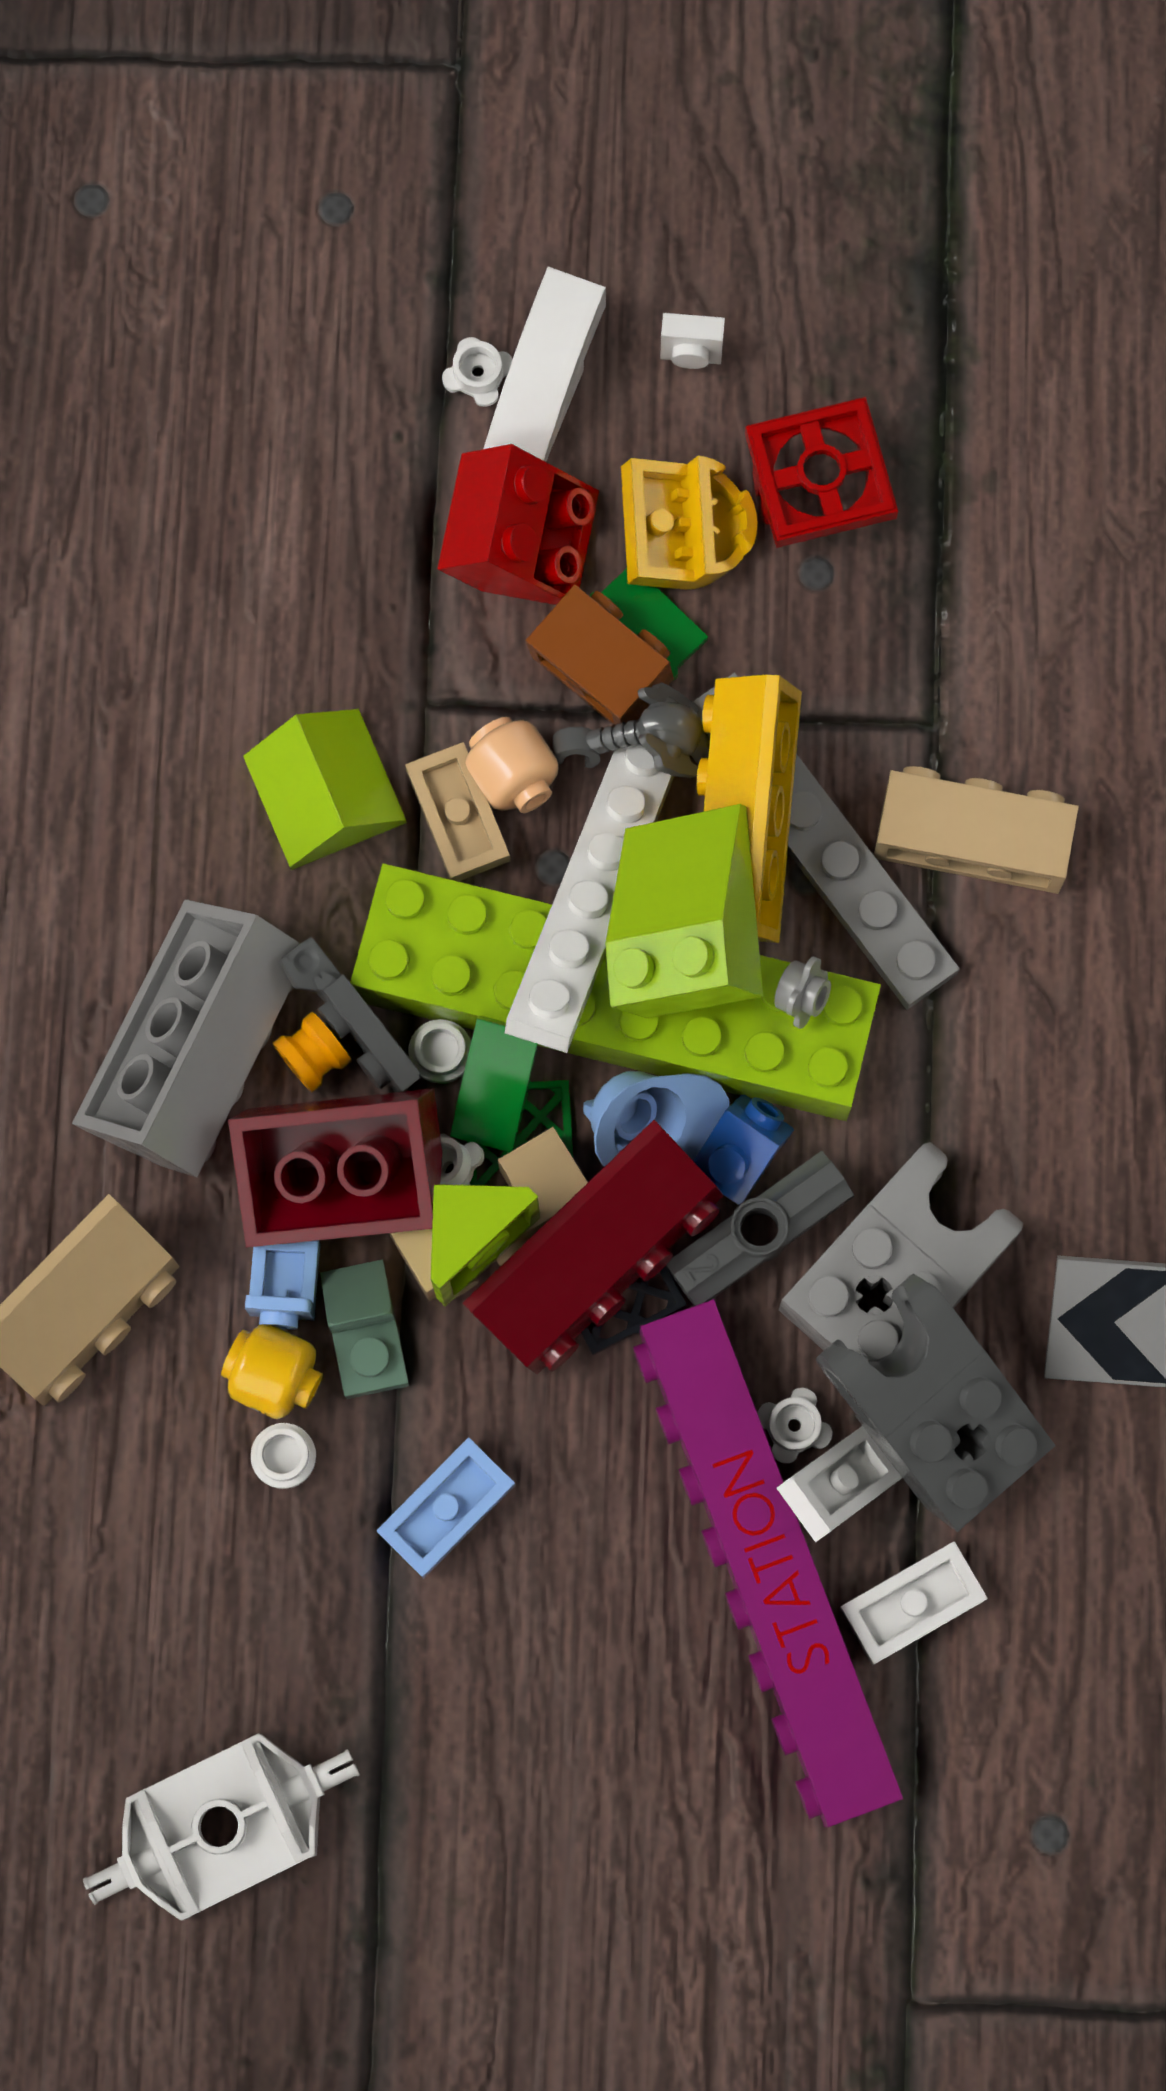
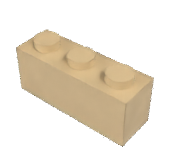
M905 767L903 772L891 770L875 844L874 856L876 859L1059 894L1067 875L1078 805L1064 803L1065 798L1050 791L1032 790L1027 793V796L1002 791V785L987 779L970 778L965 781V784L941 780V775L938 772L924 767Z

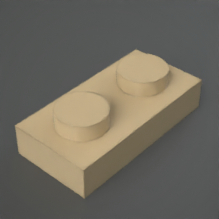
M464 742L405 764L406 772L450 880L454 881L464 880L510 862V854L488 800L467 769L465 762L468 751Z

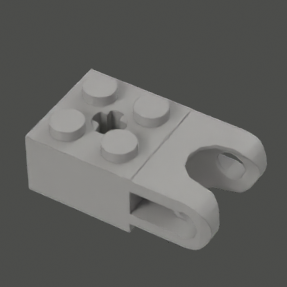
M932 1142L925 1143L785 1295L781 1301L779 1311L823 1351L836 1340H841L848 1349L862 1354L867 1360L877 1361L891 1354L902 1338L904 1322L896 1304L891 1298L893 1290L909 1276L915 1274L935 1286L954 1309L1017 1238L1022 1230L1023 1222L1009 1210L1000 1209L995 1210L987 1220L972 1230L953 1231L940 1224L930 1210L929 1192L941 1178L948 1160L946 1155ZM861 1288L869 1291L875 1288L879 1289L885 1295L882 1302L888 1306V1310L883 1312L877 1307L870 1309L868 1313L861 1310L858 1304L863 1295L858 1293L857 1290Z

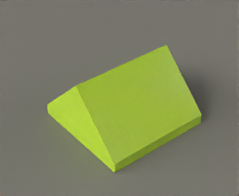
M359 709L296 714L243 755L291 870L407 823Z
M434 1184L431 1282L436 1298L445 1307L540 1219L538 1196L529 1187Z

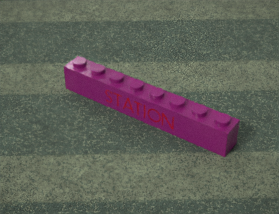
M714 1299L640 1326V1337L643 1343L633 1347L635 1358L645 1383L657 1380L666 1403L655 1408L660 1425L668 1444L677 1441L681 1443L688 1462V1466L678 1469L681 1481L691 1506L703 1502L712 1527L702 1530L701 1533L714 1567L726 1564L735 1589L724 1593L737 1629L750 1627L758 1651L749 1654L748 1659L760 1691L762 1693L771 1689L774 1691L782 1714L771 1718L785 1756L795 1752L798 1755L805 1778L795 1781L808 1818L812 1819L820 1816L826 1828L902 1800V1793L798 1519L777 1490V1487L783 1483Z

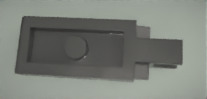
M312 937L297 945L279 961L294 989L316 992L325 1004L317 1010L334 1034L340 1039L349 1034L364 1054L357 1059V1062L378 1089L381 1090L388 1084L394 1092H403L420 1078V1072L345 975L339 973Z

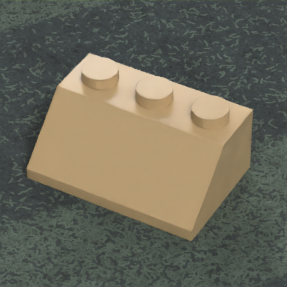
M108 1194L0 1304V1367L41 1405L45 1406L52 1398L58 1403L63 1401L85 1378L86 1374L81 1368L98 1351L103 1355H107L123 1341L131 1330V1327L126 1323L143 1304L148 1308L154 1307L171 1291L176 1284V1279L172 1274L180 1266Z

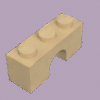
M554 1127L498 1159L499 1170L507 1184L514 1187H529L538 1196L540 1219L494 1261H497L500 1266L588 1183ZM432 1229L389 1233L427 1299L431 1301L436 1298L431 1282ZM476 1278L458 1296L473 1288L479 1282Z

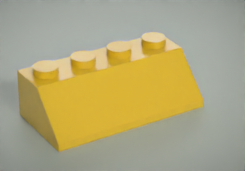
M755 675L715 679L714 695H706L702 713L703 731L711 733L709 757L700 759L697 770V793L699 796H705L704 811L737 804L745 805L747 808L758 942L779 943L802 695V691L780 675Z

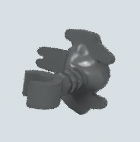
M658 683L653 685L652 688L644 687L638 690L639 698L650 704L642 713L639 721L631 720L627 723L621 722L594 730L585 727L561 729L553 735V754L557 758L558 764H562L569 755H585V767L593 768L599 764L600 754L610 750H617L620 747L625 748L630 745L641 744L652 755L655 768L658 771L672 776L694 778L697 776L698 766L691 762L689 755L699 765L701 758H708L710 739L708 734L703 731L701 720L696 714L699 712L696 704L674 688L664 683Z

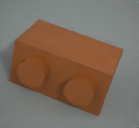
M574 584L525 640L531 657L611 724L616 725L621 722L627 723L631 720H638L644 710L650 705L639 698L638 690L644 687L652 688L653 685L658 683L669 685L674 679L670 662L667 660L670 651L647 630L642 629L636 635L619 620L623 617V613L605 595L595 591L589 596Z

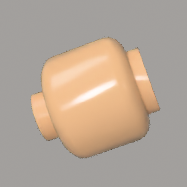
M501 717L486 724L471 737L469 741L471 750L466 757L465 763L492 808L500 811L518 808L521 813H528L540 807L551 797L552 791L549 786L558 774V761L532 723L524 720L512 721L510 717Z

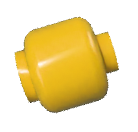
M258 1325L252 1332L242 1329L232 1344L221 1370V1376L228 1379V1393L233 1400L273 1419L287 1416L295 1405L307 1409L317 1392L323 1373L313 1369L316 1360L314 1346L310 1342L275 1325Z

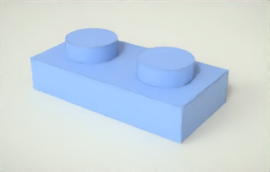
M468 1437L376 1531L424 1579L515 1487V1482Z

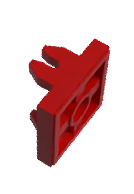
M866 397L745 426V437L753 462L752 474L756 497H761V516L765 524H770L776 548L897 519V504ZM821 430H830L845 435L857 445V451L842 454L835 447L824 443ZM801 434L805 451L800 455L797 465L774 471L780 450L791 438ZM820 454L832 457L839 466V476L834 482L827 485L812 483L804 473V464L810 457ZM865 471V489L862 496L849 509L843 511L838 489L843 484L845 476ZM802 486L808 492L818 495L824 516H812L797 511L783 499L779 491Z

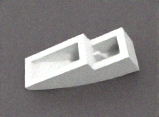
M547 267L518 342L483 449L513 444L541 460L547 461L583 373L584 358L606 307V287Z

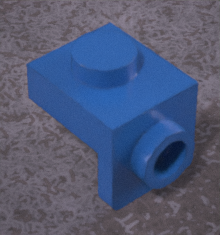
M741 1095L725 1110L693 1161L718 1187L723 1195L740 1206L741 1203L747 1200L779 1149L794 1132V1129L783 1121L784 1116L782 1112L770 1102L757 1097L751 1099L746 1095Z

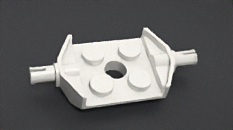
M258 1733L127 1797L123 1817L122 1856L117 1858L118 1863L94 1875L83 1878L86 1890L92 1889L110 1879L112 1881L89 1893L91 1901L96 1905L99 1901L128 1887L130 1889L137 1887L159 1906L183 1921L308 1858L316 1856L320 1797L325 1795L324 1791L360 1775L356 1764H352L331 1775V1771L353 1761L349 1750L347 1749L345 1752L314 1767L311 1764L303 1766L265 1736ZM219 1806L226 1807L236 1816L238 1830L230 1843L225 1846L216 1847L204 1839L201 1832V1822L204 1815L210 1809Z

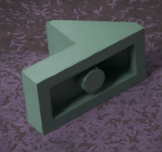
M384 1260L321 1272L327 1322L333 1337L345 1398L351 1399L409 1386Z

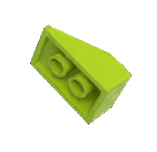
M737 804L625 828L605 942L610 1007L644 1018H652L763 997L747 808L745 805Z

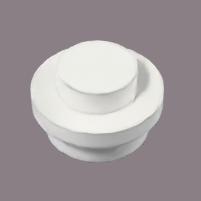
M443 1019L432 1020L420 1026L413 1034L409 1043V1059L419 1070V1076L423 1079L438 1084L452 1082L464 1074L471 1040L466 1031L455 1022Z
M278 1423L265 1428L256 1437L251 1448V1464L256 1475L265 1484L274 1488L288 1489L300 1485L311 1475L315 1467V1445L311 1437L302 1428L294 1424Z

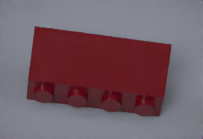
M653 1120L481 1284L463 1304L528 1369L536 1374L545 1367L549 1371H554L564 1364L577 1350L579 1344L574 1339L592 1322L597 1326H601L620 1310L626 1301L621 1294L635 1280L641 1277L644 1281H648L667 1265L673 1256L668 1249L683 1234L688 1232L691 1236H695L713 1221L720 1211L715 1204L724 1195L669 1134Z

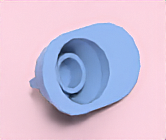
M626 1071L612 1077L604 1084L595 1099L585 1101L583 1112L591 1122V1128L594 1132L595 1153L604 1167L653 1120L694 1160L725 1110L729 1107V1098L718 1082L705 1075L686 1073L654 1076L642 1071Z

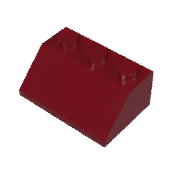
M434 1088L248 1108L228 1120L246 1248L432 1229L434 1184L440 1185L442 1167V1144Z

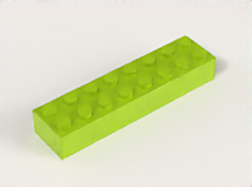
M382 863L350 983L366 1004L430 1020H449L471 1030L475 1029L479 1016L506 1022L552 904ZM605 954L567 1053L659 1076L686 1073L705 1075L718 1082L723 1090L728 1093L740 1096L746 1095L749 1098L757 1097L773 1104L847 1122L881 984L828 972L827 980L831 982V990L827 1003L818 1016H810L807 1024L800 1029L793 1025V1016L775 1007V994L778 983L791 962L760 955L763 997L644 1018L610 1007L607 958ZM539 1044L540 1047H545V1048L553 1049V1048L546 1047V1046H543V1045H540V1044Z

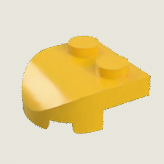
M698 455L688 464L630 458L621 466L628 584L673 589L701 588L715 582L739 564L744 555L752 549L757 535L755 505L748 490L740 492L736 485L723 474V471L726 469L725 465L714 459Z

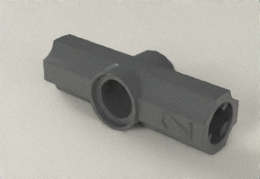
M820 1151L758 1197L741 1203L733 1215L671 1258L666 1267L694 1306L708 1302L763 1262H768L778 1257L788 1244L850 1201L855 1195L833 1162L823 1151ZM754 1215L770 1217L775 1221L779 1230L776 1238L765 1246L749 1244L741 1234L743 1223L749 1217Z

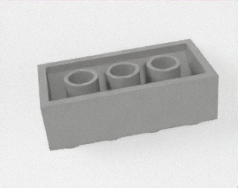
M185 899L72 1124L157 1165L198 1177L204 1163L211 1157L215 1149L216 1139L232 1106L243 1093L244 1082L260 1050L270 1039L272 1026L288 993L294 988L279 961L300 943L258 915Z

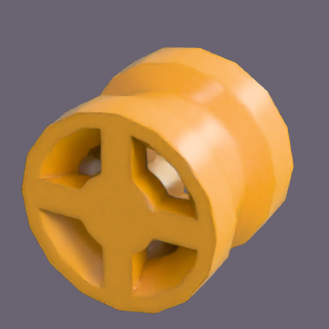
M314 1012L309 1013L302 1019L301 1029L292 1036L282 1035L272 1043L291 1071L311 1093L322 1086L323 1076L331 1069H343L352 1062L341 1043Z

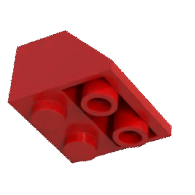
M513 444L462 453L437 570L482 592L557 605L574 584L580 588L599 490Z

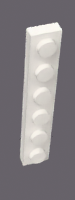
M641 744L630 745L625 748L620 747L613 752L507 1016L506 1034L565 1053L568 1052L606 954L605 942L625 828L657 822L674 776L658 771L655 768L652 755Z

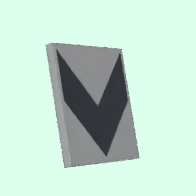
M1057 1255L1044 1377L1049 1379L1166 1387V1264Z

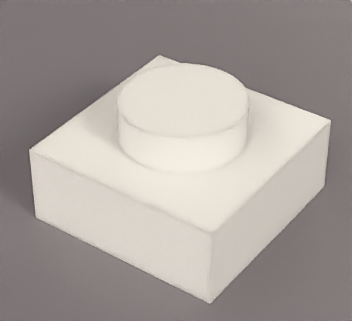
M663 313L660 359L672 360L675 365L688 369L704 368L709 363L721 364L725 318Z

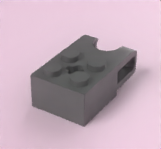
M912 1274L892 1293L891 1298L899 1310L904 1325L902 1338L891 1354L877 1361L867 1360L862 1354L848 1349L841 1340H836L817 1356L816 1362L855 1412V1417L924 1507L958 1532L1056 1445L942 1293L932 1284Z

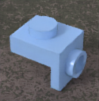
M319 1240L253 1247L249 1295H246L245 1310L249 1316L260 1317L259 1325H275L283 1330L298 1329L299 1320L314 1321L321 1245Z

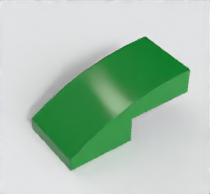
M479 1016L467 1057L450 1137L511 1152L514 1150L539 1044L506 1034V1022Z

